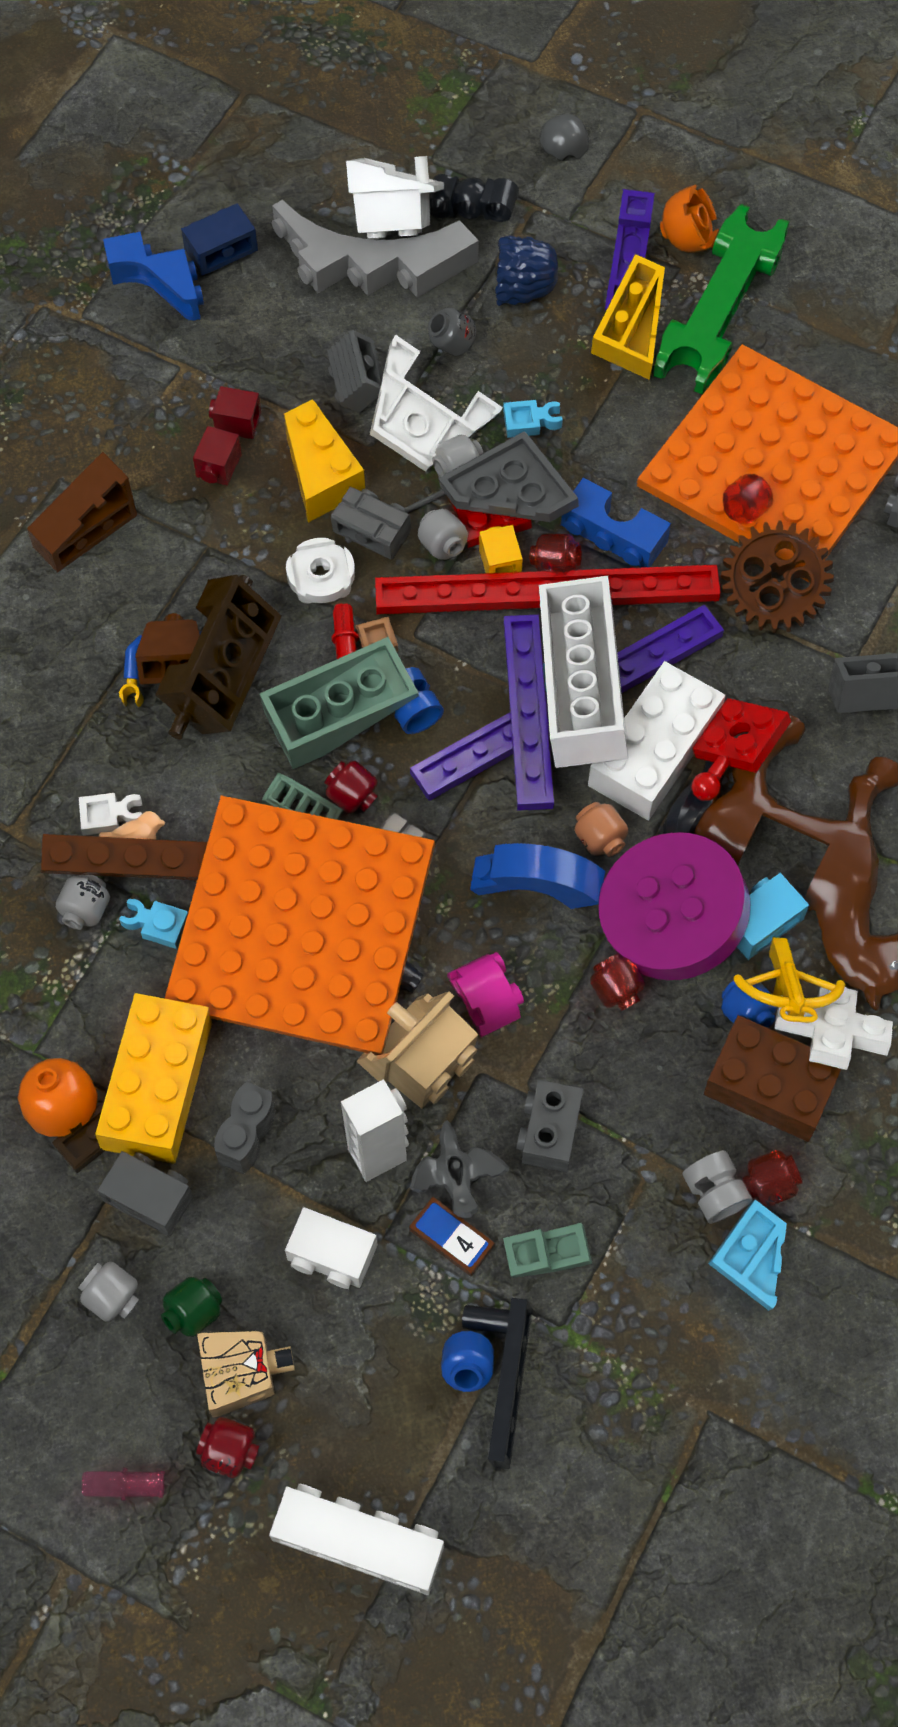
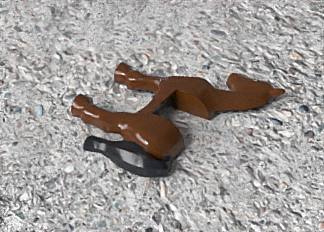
M789 714L791 723L757 773L733 767L734 785L721 796L723 774L719 780L720 792L710 801H702L696 798L690 784L683 790L670 808L663 824V834L683 832L706 837L723 847L734 859L737 866H739L760 824L762 816L828 845L829 847L804 899L809 904L808 911H816L828 960L834 966L837 973L851 987L864 992L868 1004L873 1010L877 1011L882 996L898 990V932L891 935H870L869 908L877 888L879 859L872 838L870 813L872 803L880 792L898 786V763L886 757H875L870 760L865 774L853 777L848 789L849 811L845 821L804 815L784 807L768 793L766 771L771 760L783 748L798 744L806 731L804 723L797 717ZM705 760L702 772H707L714 762Z

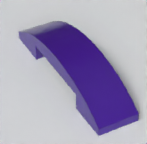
M623 189L605 311L610 305L634 255L636 254L646 259L655 193Z

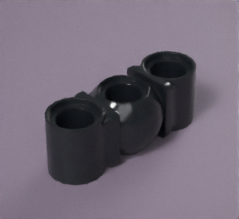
M438 174L432 180L443 182L444 189L429 193L430 215L438 218H445L447 216L455 218L458 213L467 219H475L484 215L485 220L491 219L497 222H506L512 216L519 188L513 181L506 178H498L496 180L488 178L485 183L483 180L475 177L459 181L458 176L451 177L445 174Z

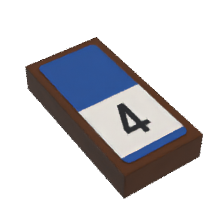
M434 1197L430 1199L409 1226V1231L470 1277H472L495 1247V1243L461 1217H457L452 1210Z

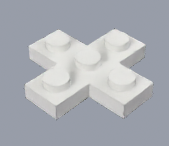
M819 987L817 997L824 996L831 991ZM845 987L842 995L835 1002L825 1007L814 1009L818 1014V1018L814 1022L786 1021L780 1016L781 1008L778 1007L774 1029L812 1038L809 1061L847 1070L852 1048L888 1056L891 1046L893 1021L884 1020L875 1015L867 1016L855 1013L858 991ZM805 1012L804 1017L812 1016L810 1013Z

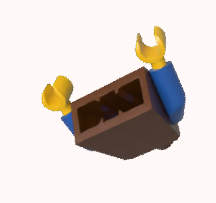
M175 613L168 614L164 621H150L147 623L143 634L139 635L127 646L123 677L127 679V684L123 685L119 691V697L125 706H127V697L132 693H136V705L140 707L143 704L144 697L137 686V680L140 681V684L161 683L168 666L188 663L202 632L198 630L195 620H184L181 615Z

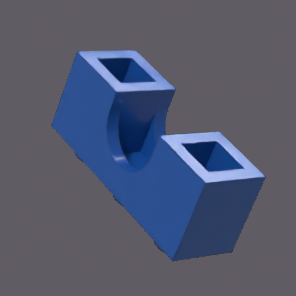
M582 478L573 491L578 497L579 507L561 516V526L565 527L573 535H580L590 540L601 550L610 551L622 557L632 566H639L641 568L651 567L668 543L671 523L643 508L629 521L619 522L611 519L608 514L611 508L612 492Z

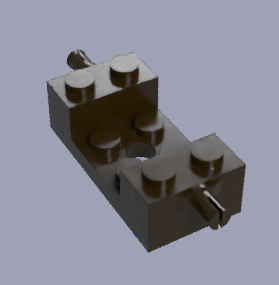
M231 575L208 580L196 606V609L208 619L188 663L168 666L155 694L175 713V720L168 731V734L172 735L171 737L180 740L183 738L188 724L192 725L201 734L231 732L282 617L251 588L253 580L246 575ZM227 645L230 647L232 657L230 662L226 657Z

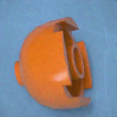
M692 185L676 192L666 202L662 221L660 222L663 237L669 239L670 243L678 250L690 253L713 248L718 234V229L713 231L711 222L717 219L712 202L703 188L696 190L697 185Z
M64 1058L46 1059L35 1064L27 1071L19 1086L18 1101L23 1117L37 1133L48 1137L71 1134L70 1129L75 1128L80 1123L84 1126L90 1120L97 1107L98 1093L90 1075L76 1062Z

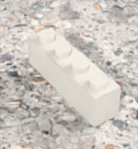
M383 1079L341 1101L348 1151L366 1182L407 1161L406 1147L409 1146L406 1135L409 1133L405 1125L408 1120L404 1113L407 1107L397 1088L390 1091Z
M298 1484L297 1490L286 1486L269 1534L272 1541L429 1595L444 1549V1541L437 1539L438 1531L419 1524H415L414 1530L398 1525L400 1520L398 1517L382 1511H376L375 1516L359 1512L361 1505L345 1498L337 1497L336 1503L320 1498L322 1493L320 1490L304 1484Z

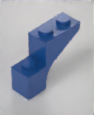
M141 232L103 239L113 285L127 282L145 284L154 289L187 320L200 319L198 306L204 305L200 285H193V281L198 280L194 261H187L185 249L152 255L150 243L143 244Z

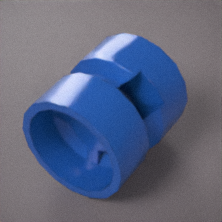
M416 667L406 668L419 696L395 711V718L406 734H416L433 726L443 715L444 708L436 695L429 691L430 685L422 672Z

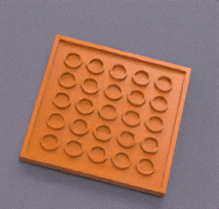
M742 344L638 477L637 486L738 543L739 535H743L747 539L751 538V527H754L761 533L763 532L764 522L769 524L771 530H776L778 521H782L783 530H788L792 523H796V533L798 534L808 528V540L819 537L820 544L817 550L827 548L829 555L898 460V427ZM730 487H731V498H730L729 495H728ZM783 548L777 551L775 555L780 560H789L794 556V553L790 549ZM800 562L794 568L803 567L805 563Z
M221 795L164 999L209 1007L211 1019L364 1053L383 1054L392 1021L387 1012L397 1001L435 841Z

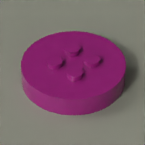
M676 832L653 836L627 850L608 872L599 896L600 923L607 940L615 952L633 970L637 971L638 969L640 974L660 980H682L696 977L721 964L740 943L750 917L748 887L734 859L716 842L692 833Z

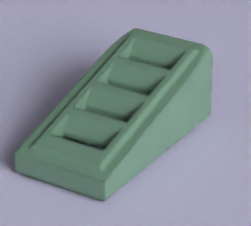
M277 773L262 798V804L292 810L290 809L295 799H298L300 802L294 811L305 813L308 806L311 805L313 809L310 814L319 816L324 811L327 813L325 817L339 820L343 814V810L337 805L281 773ZM283 793H286V796L284 797L283 801L281 803L278 802Z

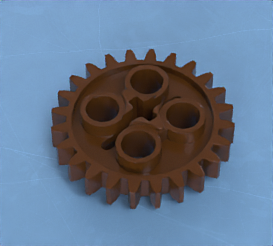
M778 521L776 530H771L769 524L764 522L763 532L761 533L754 527H751V538L747 539L745 536L739 535L741 547L732 545L729 547V551L734 558H724L723 560L724 566L731 569L721 572V579L730 581L722 585L723 593H733L726 599L727 605L738 604L734 611L735 616L738 617L746 613V625H750L755 619L758 620L759 631H762L767 623L771 624L773 633L777 632L779 624H784L787 632H791V622L796 621L799 626L804 627V615L815 619L816 611L814 606L824 609L826 602L821 596H831L832 589L824 584L834 582V575L826 573V571L833 568V561H822L828 555V549L822 548L817 550L820 538L816 537L809 541L808 528L804 529L800 534L796 533V523H792L788 530H783L782 521ZM786 548L790 549L794 556L789 560H780L775 554L780 549ZM800 562L805 563L803 567L794 568ZM757 564L763 568V571L758 576H749L746 574L745 569L749 565ZM776 572L779 576L783 575V581L778 582L776 578L771 579V574ZM801 577L807 579L810 585L804 590H797L791 583L796 578ZM760 586L758 590L754 592H751L749 590L751 587ZM772 593L777 595L779 601L775 605L766 606L760 599L765 594Z

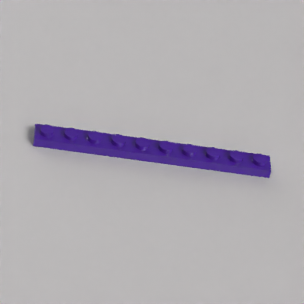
M705 604L617 653L621 693L655 675L664 661L673 665L723 637L724 629ZM545 692L546 711H547V723H548V734H550V731H549V718H548L547 692ZM510 712L410 767L411 776L428 801L513 754Z

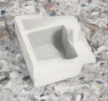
M427 156L415 157L416 175L396 171V167L393 164L368 158L346 161L349 193H353L358 233L367 232V238L386 237V235H391V231L398 230L399 236H413L422 233V228L430 225L429 193L444 189V183L429 179Z

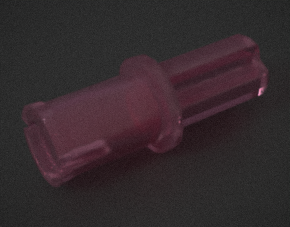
M123 1467L122 1471H86L82 1476V1495L85 1497H121V1501H126L127 1497L163 1498L165 1472L128 1471L127 1467Z

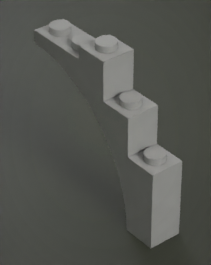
M283 200L272 205L274 218L272 227L275 233L280 238L284 237L290 244L293 253L299 258L297 271L301 280L306 285L310 284L317 293L322 292L348 276L354 286H359L367 295H370L398 278L400 284L405 289L409 288L418 298L478 262L479 240L460 220L440 230L416 237L393 240L362 239L342 235L320 227L299 215Z

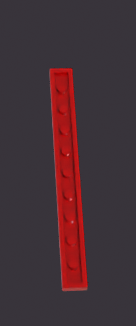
M717 565L375 578L376 613L400 614L540 608L539 585L608 576L612 605L719 601L720 585Z

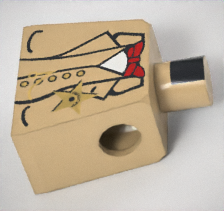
M263 1332L197 1334L208 1408L213 1418L271 1397L275 1394L272 1375L295 1370L291 1346L268 1351Z

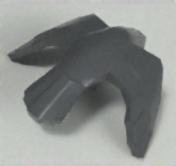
M444 1121L439 1138L441 1145L440 1157L433 1158L428 1156L421 1160L413 1174L410 1188L417 1193L426 1192L428 1188L434 1186L446 1188L452 1198L453 1213L457 1217L468 1218L477 1213L479 1209L471 1195V1183L484 1176L492 1178L503 1176L509 1172L510 1167L501 1158L480 1147H472L467 1152H462L455 1129L452 1128L449 1121Z

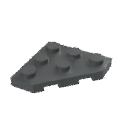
M525 431L438 478L441 489L457 509L551 522L579 507V500L576 494Z

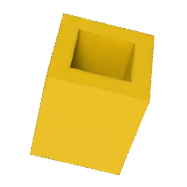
M513 525L505 527L494 526L479 532V551L485 573L522 572L523 558Z

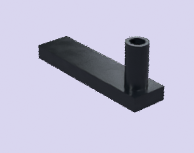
M511 1298L510 1310L465 1305L463 1311V1329L506 1334L488 1461L495 1468L510 1469L533 1310L527 1299Z

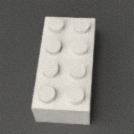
M664 661L624 718L628 759L592 763L588 786L649 821L693 757V746L724 704L725 694Z

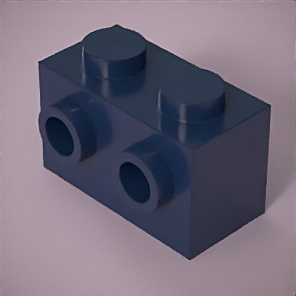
M238 203L181 228L184 249L190 259L194 261L196 268L202 276L258 251L256 229Z

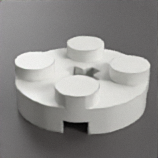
M314 538L304 541L297 546V551L292 557L289 556L287 560V580L292 591L297 594L298 599L303 603H328L349 595L355 578L352 554L346 547L343 549L335 545L334 540L328 538ZM317 566H323L324 570H329L325 575L313 574V572H316Z

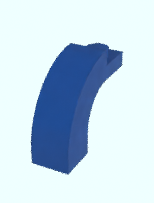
M536 844L495 845L494 854L475 858L470 890L477 895L508 890H530L549 895L570 909L599 905V896L604 883L605 870L592 861L566 850Z

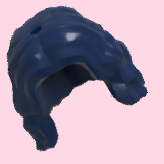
M512 235L501 237L498 241L500 253L496 279L498 284L495 288L496 304L498 306L505 303L510 305H516L517 303L526 304L532 299L542 298L551 293L558 280V260L554 248L548 243L535 240L532 237L521 238Z

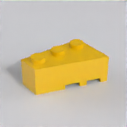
M635 254L592 340L591 354L650 380L665 267Z
M313 399L284 413L287 440L309 523L336 509L338 504L342 502V498L349 487L359 491L365 489L364 469Z

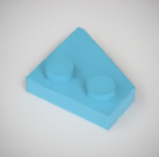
M755 1199L746 1208L708 1264L769 1311L777 1303L775 1291L777 1275L781 1272V1245L785 1241L787 1223Z

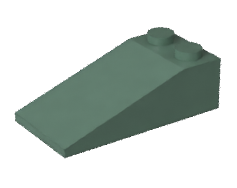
M386 637L266 690L259 695L264 713L292 769H296L325 756L418 697L419 693L389 637Z

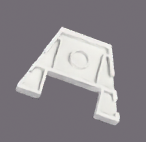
M395 335L389 345L370 435L422 470L427 471L433 466L432 458L436 455L435 450L439 444L460 434L466 435L469 438L494 419L503 407L478 391L462 417L458 416L404 379L420 351Z

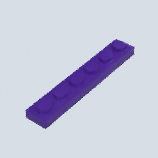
M539 614L504 616L503 624L517 811L553 809L554 796Z

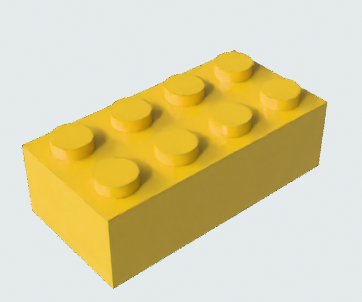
M138 993L134 994L95 1133L102 1150L116 1153L124 1151L131 1156L138 1152L151 1160L176 1163L212 1026L209 1007Z

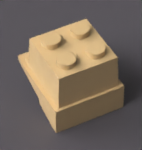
M446 992L434 997L427 993L417 997L407 1009H404L396 1002L387 1012L395 1021L390 1025L384 1053L381 1055H374L372 1052L363 1053L358 1058L357 1063L377 1081L383 1079L385 1082L388 1081L423 1109L429 1101L436 1104L448 1091L449 1086L447 1084L455 1074L461 1077L474 1063L475 1060L472 1057L477 1052L475 1045L478 1033L449 1006L450 1000L454 997L452 993Z

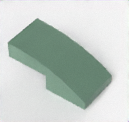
M582 1223L546 1232L538 1229L503 1238L512 1278L551 1273L592 1264L585 1227Z

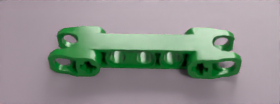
M743 204L739 205L724 221L712 249V255L722 259L688 323L684 324L672 319L662 335L661 347L655 362L653 376L663 379L669 370L676 365L684 364L691 366L697 371L694 392L704 394L729 359L733 342L722 337L757 271L772 276L781 260L782 248L790 221L779 219L776 225L768 231H754L746 224L750 207Z

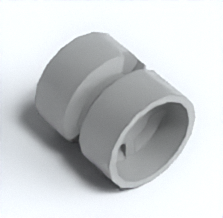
M723 1150L696 1161L682 1173L692 1194L700 1195L701 1198L698 1201V1205L708 1223L724 1220L741 1211L753 1201L744 1182L734 1178L737 1170L727 1151Z

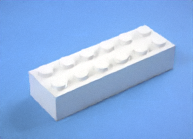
M608 576L539 585L549 731L555 767L628 759L613 606Z

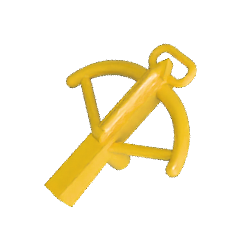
M772 937L769 956L775 970L746 980L739 974L733 978L735 984L748 996L762 1003L780 1007V1016L790 1022L810 1023L816 1021L818 1014L814 1009L832 1004L840 998L845 989V982L842 980H838L836 984L796 970L787 938ZM777 977L773 995L752 986ZM799 979L831 992L820 997L804 998ZM805 1012L810 1013L812 1016L804 1017Z

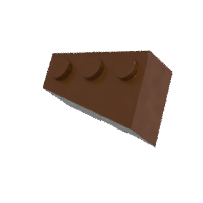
M102 452L27 528L33 548L57 573L137 516L128 476Z

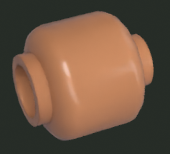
M594 802L578 813L574 831L591 855L601 856L606 854L608 857H611L624 848V839L627 837L629 829L611 804Z

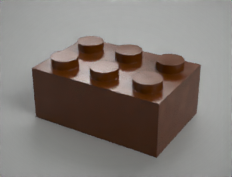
M738 1015L711 1072L703 1095L809 1142L841 1068L809 1061L810 1046Z

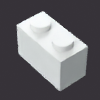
M303 1207L286 1246L285 1253L287 1260L291 1261L290 1266L302 1273L312 1275L313 1271H317L327 1275V1280L338 1287L349 1289L350 1285L360 1288L378 1245L377 1236Z

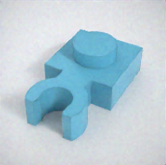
M536 400L503 403L507 438L514 437L524 431L529 436L540 435V427L542 426L550 430L562 428V417L550 416L552 414H560V402H549L543 407L538 408Z
M128 899L126 902L128 909L138 913L133 918L120 916L121 925L128 930H136L141 927L143 939L177 949L188 911L157 901L153 902L151 910L144 908V905L139 900Z

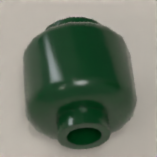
M188 1277L164 1295L162 1302L165 1312L161 1314V1318L172 1333L176 1334L179 1331L185 1336L194 1337L215 1322L220 1316L219 1305L222 1304L221 1295L208 1279L203 1278L200 1280L197 1277Z

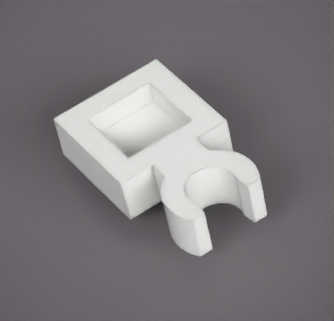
M115 793L79 797L80 822L83 836L100 834V832H112L119 827L120 821L127 823L137 820L142 812L131 813L129 810L135 806H142L141 796L137 794L128 795L119 802H117Z

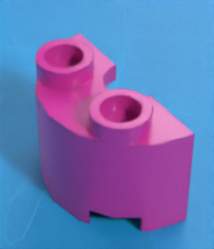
M498 952L491 955L486 954L447 974L458 997L463 1000L469 1017L480 1037L521 1018L518 1005L524 1003L522 993L516 983H508L504 975L507 972L506 966Z

